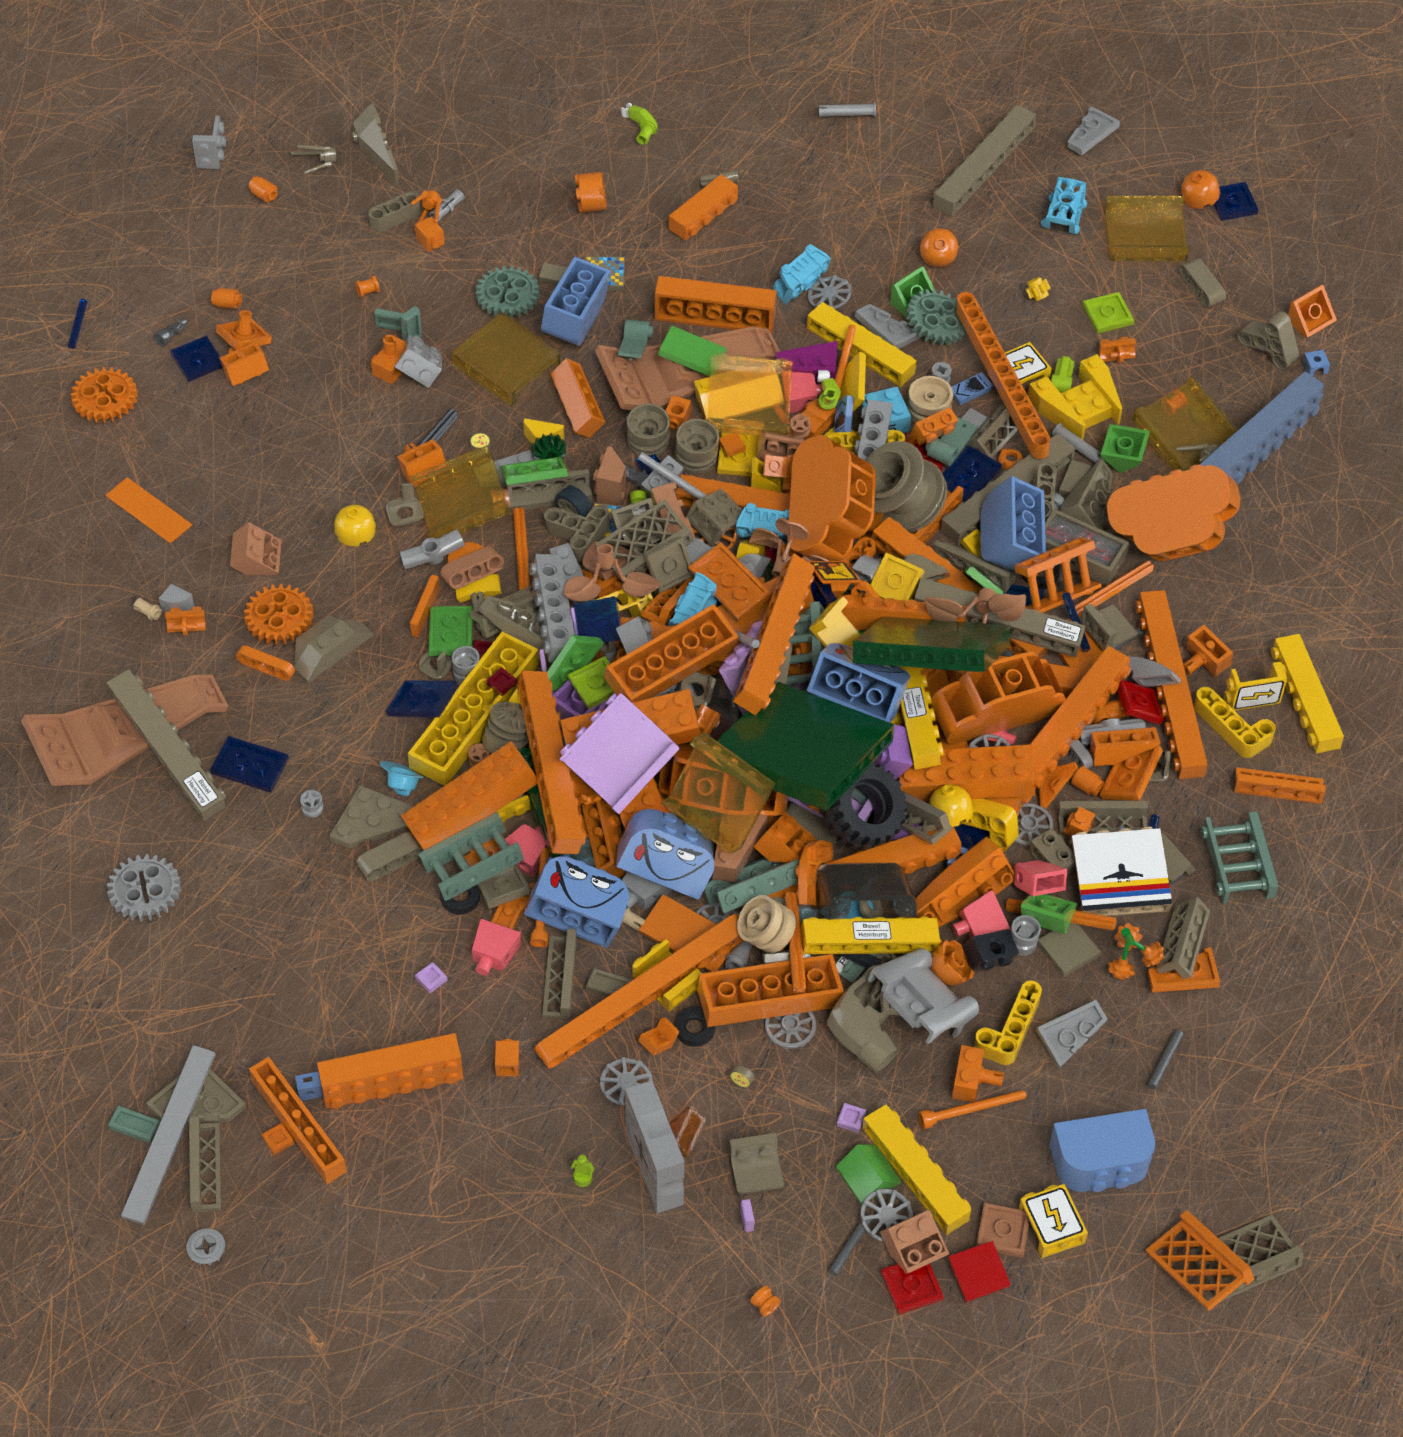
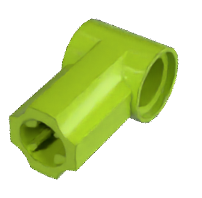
M1066 356L1057 360L1055 374L1052 375L1051 380L1060 393L1071 389L1073 379L1072 374L1075 361Z

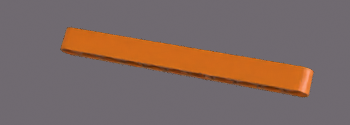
M970 292L960 293L957 296L956 312L1031 455L1036 459L1047 458L1050 450V436L975 296Z
M733 914L543 1039L536 1045L534 1051L548 1069L557 1066L668 992L695 969L701 970L743 942L744 940L740 937L737 930L739 916Z

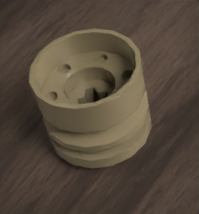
M642 404L636 406L627 417V444L636 456L643 452L649 457L655 458L662 455L669 446V416L658 405Z
M690 419L682 423L678 428L674 455L675 461L684 467V471L699 474L709 471L715 465L719 445V434L716 427L707 420Z
M507 701L493 705L482 737L484 747L489 752L494 753L512 741L518 750L526 748L529 740L521 705Z

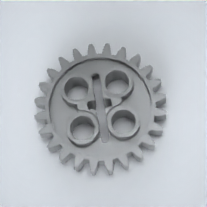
M148 854L145 855L144 859L137 855L136 861L128 858L129 864L127 865L121 862V870L113 869L115 876H109L110 883L107 884V894L111 906L115 907L117 913L121 911L122 917H126L129 914L130 919L133 921L136 916H139V920L142 922L144 916H147L149 921H152V915L155 914L160 918L161 911L168 913L167 906L174 907V900H179L178 892H181L180 877L178 876L177 869H173L172 863L167 864L165 858L158 861L157 855L152 859H149ZM140 872L144 874L149 903H145L139 876Z

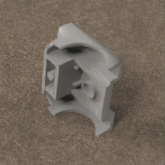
M919 948L873 968L868 981L872 982L877 977L883 983L881 991L884 993L883 997L912 1028L924 1026L930 1034L926 1040L927 1044L931 1043L947 1029L955 1027L952 1036L956 1038L962 1032L964 1025L978 1014V1002L968 995L959 999L930 969L932 954L924 948Z

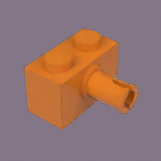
M386 335L383 338L384 345L382 350L377 355H374L371 360L372 375L393 384L403 373L395 368V363L405 351L406 341L393 335Z
M256 342L235 351L231 347L228 354L219 358L225 376L232 386L242 384L246 380L260 376L269 370L263 350Z
M434 439L417 447L415 444L409 443L412 449L407 444L404 448L405 453L397 456L403 476L412 484L419 483L423 479L448 468L442 448Z
M1202 625L1188 636L1186 649L1193 657L1183 663L1187 675H1191L1199 667L1204 666L1216 677L1231 666L1233 652L1205 625Z
M961 1045L952 1099L975 1102L978 1084L981 1085V1082L1002 1087L1004 1072L983 1069L984 1049Z

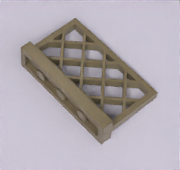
M664 499L596 543L595 546L597 548L601 544H616L614 558L627 559L626 565L620 568L624 577L627 578V575L632 572L646 573L649 571L643 554L678 536L683 538L685 547L694 542L690 529L684 525ZM665 507L668 511L667 519L656 517L657 512ZM644 520L651 521L649 530L639 529V524ZM655 522L666 523L664 532L653 530ZM669 524H676L681 528L676 533L667 532ZM633 532L632 541L621 540L622 534ZM637 533L648 534L646 543L635 542ZM652 535L663 536L659 544H650ZM620 544L630 546L629 554L618 553ZM634 546L645 548L644 553L640 556L632 555ZM612 565L611 568L613 569V571L615 572V574L618 576L619 581H620V582L622 583V585H623L625 582H623V581L621 580V578H620V576H619V574H618V572H617L615 566Z
M1273 1215L1219 1237L1224 1244L1234 1246L1233 1252L1235 1254L1237 1247L1251 1250L1249 1258L1238 1256L1250 1266L1254 1281L1249 1285L1243 1283L1223 1300L1302 1266L1303 1251L1299 1246H1294ZM1271 1224L1275 1233L1271 1235L1260 1232L1261 1228ZM1246 1234L1254 1236V1243L1250 1244L1240 1241L1241 1236ZM1258 1238L1272 1241L1270 1249L1257 1246ZM1275 1242L1286 1245L1288 1250L1280 1252L1273 1250ZM1196 1247L1191 1249L1190 1255L1202 1254L1203 1248ZM1254 1251L1267 1254V1259L1263 1261L1252 1259ZM1194 1261L1196 1266L1201 1269L1202 1261ZM1206 1261L1205 1269H1218V1264H1215V1261ZM1212 1275L1205 1276L1209 1284H1217ZM1225 1275L1221 1279V1284H1230L1236 1278L1232 1275Z

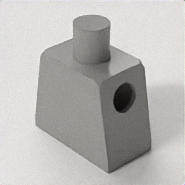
M627 872L622 879L629 892L627 908H631L636 904L641 909L647 910L658 902L662 894L668 895L672 891V889L631 872Z

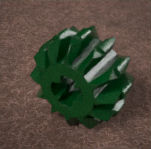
M550 433L547 436L542 434L541 438L537 437L535 442L532 443V455L535 460L562 457L563 460V457L566 456V444L559 434L553 435Z

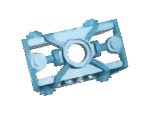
M1058 177L1054 193L1049 195V202L1051 203L1046 218L1041 222L1042 227L1050 229L1053 222L1069 225V233L1076 235L1079 233L1080 227L1078 224L1082 210L1087 207L1085 182ZM1062 183L1066 184L1064 191L1061 189ZM1080 186V190L1074 193L1073 189ZM1067 198L1070 199L1071 202L1065 203L1062 201V199ZM1059 208L1060 212L1054 216L1055 210ZM1068 210L1072 213L1071 220L1067 219L1066 216Z
M809 244L804 252L789 265L785 264L781 267V279L775 281L773 289L777 290L780 300L786 305L804 290H808L820 277V274L828 270L831 258L825 252Z
M748 503L737 520V538L750 539L754 529L764 528L777 534L778 538L787 545L788 535L779 532L775 524L778 518L789 520V510L787 509L784 512L756 507L755 504Z
M696 572L694 579L688 584L685 593L680 596L674 610V617L672 620L670 619L668 626H676L713 604L717 607V600L714 597L717 591L716 584L704 574Z

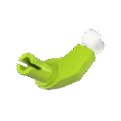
M627 103L626 108L621 107V115L634 120L641 128L640 133L636 137L637 142L641 145H644V143L646 145L650 136L657 132L656 120L642 107L632 106L631 103Z
M818 370L817 382H822L823 390L818 402L821 408L831 410L837 405L841 390L835 380L830 378L828 370Z

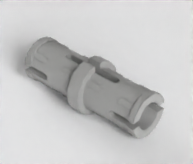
M456 189L449 197L442 199L438 222L447 213H451L454 207L464 199V195L460 190ZM435 209L429 213L433 219H435Z

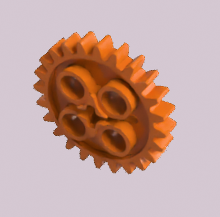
M103 367L100 372L95 368L93 374L87 371V377L81 375V381H75L76 386L72 387L71 401L76 413L80 412L81 418L87 416V421L94 418L95 423L100 419H103V423H106L109 418L114 422V417L116 416L122 419L121 414L128 415V409H134L133 403H137L136 397H138L133 378H128L127 372L122 374L121 369L114 372L113 367L109 371H106L105 367Z
M272 584L271 590L263 587V593L256 591V597L250 596L251 603H246L244 619L248 631H252L253 637L258 635L259 641L266 638L267 644L271 640L275 641V645H278L279 640H282L284 644L287 643V639L294 642V636L299 637L302 635L301 631L306 632L308 630L307 626H312L311 619H314L313 605L310 602V598H306L305 592L299 593L298 587L292 590L291 585H288L285 589L283 584H280L279 588H275Z

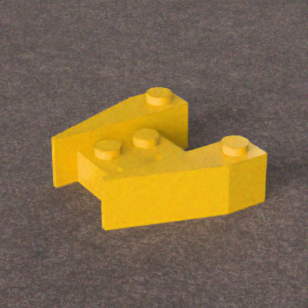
M1098 354L1080 361L1078 378L1083 383L1060 393L1047 376L1029 385L1028 397L1036 411L1056 425L1063 423V427L1082 440L1084 439L1085 429L1109 418H1112L1117 425L1120 424L1123 408L1109 368Z

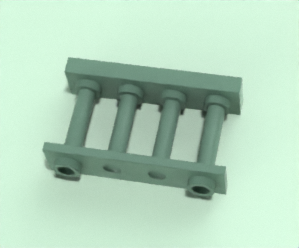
M819 601L811 602V610L808 613L798 614L800 615L798 623L809 622L812 625L825 609ZM812 631L793 635L789 642L791 644L812 643V651L809 653L791 655L790 664L811 662L813 664V671H810L808 674L787 676V685L811 681L820 653L825 648Z
M1249 812L1244 824L1213 827L1210 817H1206L1200 832L1202 839L1206 840L1217 881L1216 893L1218 896H1221L1222 903L1227 904L1230 892L1254 889L1264 891L1266 899L1275 898L1279 886L1258 812ZM1245 833L1249 835L1250 839L1247 843L1218 846L1215 836ZM1247 851L1254 853V861L1224 865L1220 856L1221 854ZM1255 870L1260 875L1259 880L1228 883L1225 873Z
M497 812L418 853L426 872L429 873L435 870L442 880L438 886L445 901L524 860L519 844L516 842L509 846L502 834L506 831ZM494 838L501 851L489 856L482 844ZM475 849L482 861L470 867L463 854ZM455 859L462 872L450 878L443 865Z
M763 857L746 864L735 883L711 878L703 891L706 902L709 905L719 902L722 912L726 913L745 905L756 896H768L798 883L796 867L800 864V861L795 859L788 863L770 862L767 858Z

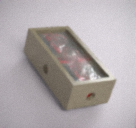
M1054 509L1045 522L1046 551L1079 537L1094 540L1095 549L1088 551L1086 554L1089 577L1104 585L1111 583L1127 557L1129 542ZM1078 557L1071 558L1069 562L1070 569L1080 573Z

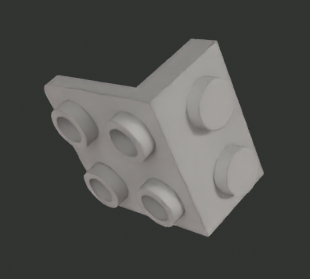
M215 116L212 136L193 135L192 142L197 168L220 169V163L224 161L223 147H226V136H223L224 122H221L220 116Z
M408 335L406 338V349L395 363V368L429 388L442 370V355L437 348L425 345L421 338Z

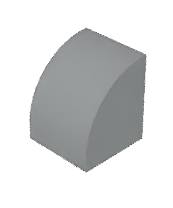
M747 554L739 560L744 563H751L756 568L759 578L771 559L758 554Z
M862 555L855 562L852 569L861 580L871 584L881 561L868 555Z
M170 584L159 597L160 607L163 612L170 611L171 608H180L182 611L194 607L192 594L173 584Z

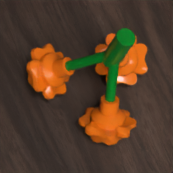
M1126 923L1125 928L1124 926H1119L1118 933L1114 936L1115 940H1118V947H1124L1123 954L1119 957V960L1115 959L1113 962L1108 963L1109 972L1116 979L1124 980L1135 974L1133 971L1134 966L1128 963L1127 958L1128 951L1132 947H1138L1143 953L1142 962L1145 963L1146 967L1158 965L1164 958V947L1160 945V942L1151 943L1149 946L1140 944L1139 941L1142 939V934L1138 933V927H1133L1130 923Z

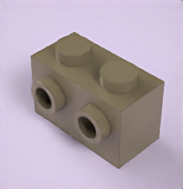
M1052 828L1031 840L1029 854L1035 860H1042L1066 868L1067 877L1076 872L1073 849H1070L1065 844L1063 837Z

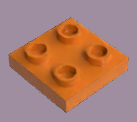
M248 310L239 312L238 321L216 325V333L235 350L253 342H256L261 347L271 344L272 336L251 318L252 313Z

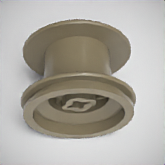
M904 441L890 442L874 450L865 459L876 471L874 513H884L882 522L890 517L894 521H898L903 528L911 533L926 527L938 516L946 500L947 483L940 469L932 462L923 460L920 451L914 445Z

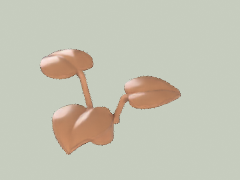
M778 518L775 524L779 532L790 535L782 556V545L785 543L778 538L777 534L770 530L756 528L749 540V543L778 549L776 562L771 572L774 577L780 576L784 564L789 560L790 556H788L794 537L805 540L809 536V532L805 527L798 523L790 522L785 518ZM814 554L809 555V557H802L806 561H828Z
M595 541L583 557L584 568L589 571H595L593 579L590 580L585 576L571 578L565 584L563 595L574 601L594 599L601 591L600 586L595 584L599 570H608L612 565L615 566L621 580L625 582L622 586L623 591L630 596H645L656 590L660 586V582L656 578L654 579L652 576L642 572H632L627 575V578L624 577L618 565V558H614L613 546L601 544L596 548L595 544L598 542Z
M983 588L980 590L978 597H974L973 601L964 610L959 603L943 598L926 597L925 604L930 616L934 620L956 622L958 617L962 618L975 604L977 610L983 613L982 623H986L987 615L991 610L992 613H997L1001 620L1015 621L1024 612L1026 596L1025 594H996L990 588Z

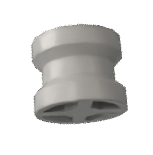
M945 362L935 363L932 366L931 376L940 377L950 384L951 366Z
M308 790L301 795V810L306 817L315 818L323 812L322 796L318 791Z

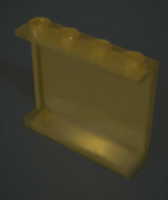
M1106 196L1104 211L1109 261H1187L1190 246H1187L1183 217L1184 196Z
M501 312L452 352L453 366L509 406H512L517 402L516 394L550 365L555 364L557 367L560 365V352L557 348L547 344L541 337H537L530 332L527 327L517 323L511 316Z
M723 353L712 355L707 421L713 424L718 432L722 433L738 432V434L760 436L761 431L765 430L789 435L793 362L784 358L768 360L767 357H757L754 359L748 358L745 355L729 357Z
M1192 376L1188 378L1185 384L1148 407L1141 406L1136 409L1131 418L1139 429L1150 431L1148 440L1173 470L1186 471L1190 470L1191 466L1202 463L1199 461L1202 450L1176 451V447L1202 445L1205 443L1209 446L1216 444L1220 447L1238 431L1227 419L1225 413L1220 411L1215 405L1214 400L1205 393L1200 383L1195 381Z
M487 445L410 476L413 485L417 489L428 527L426 532L430 538L437 539L456 529L462 534L465 531L510 514L495 461Z
M703 733L693 738L690 745L694 749L670 796L662 800L661 804L667 807V810L672 814L681 817L687 825L700 831L706 839L718 844L721 850L732 854L742 849L776 783L709 735Z

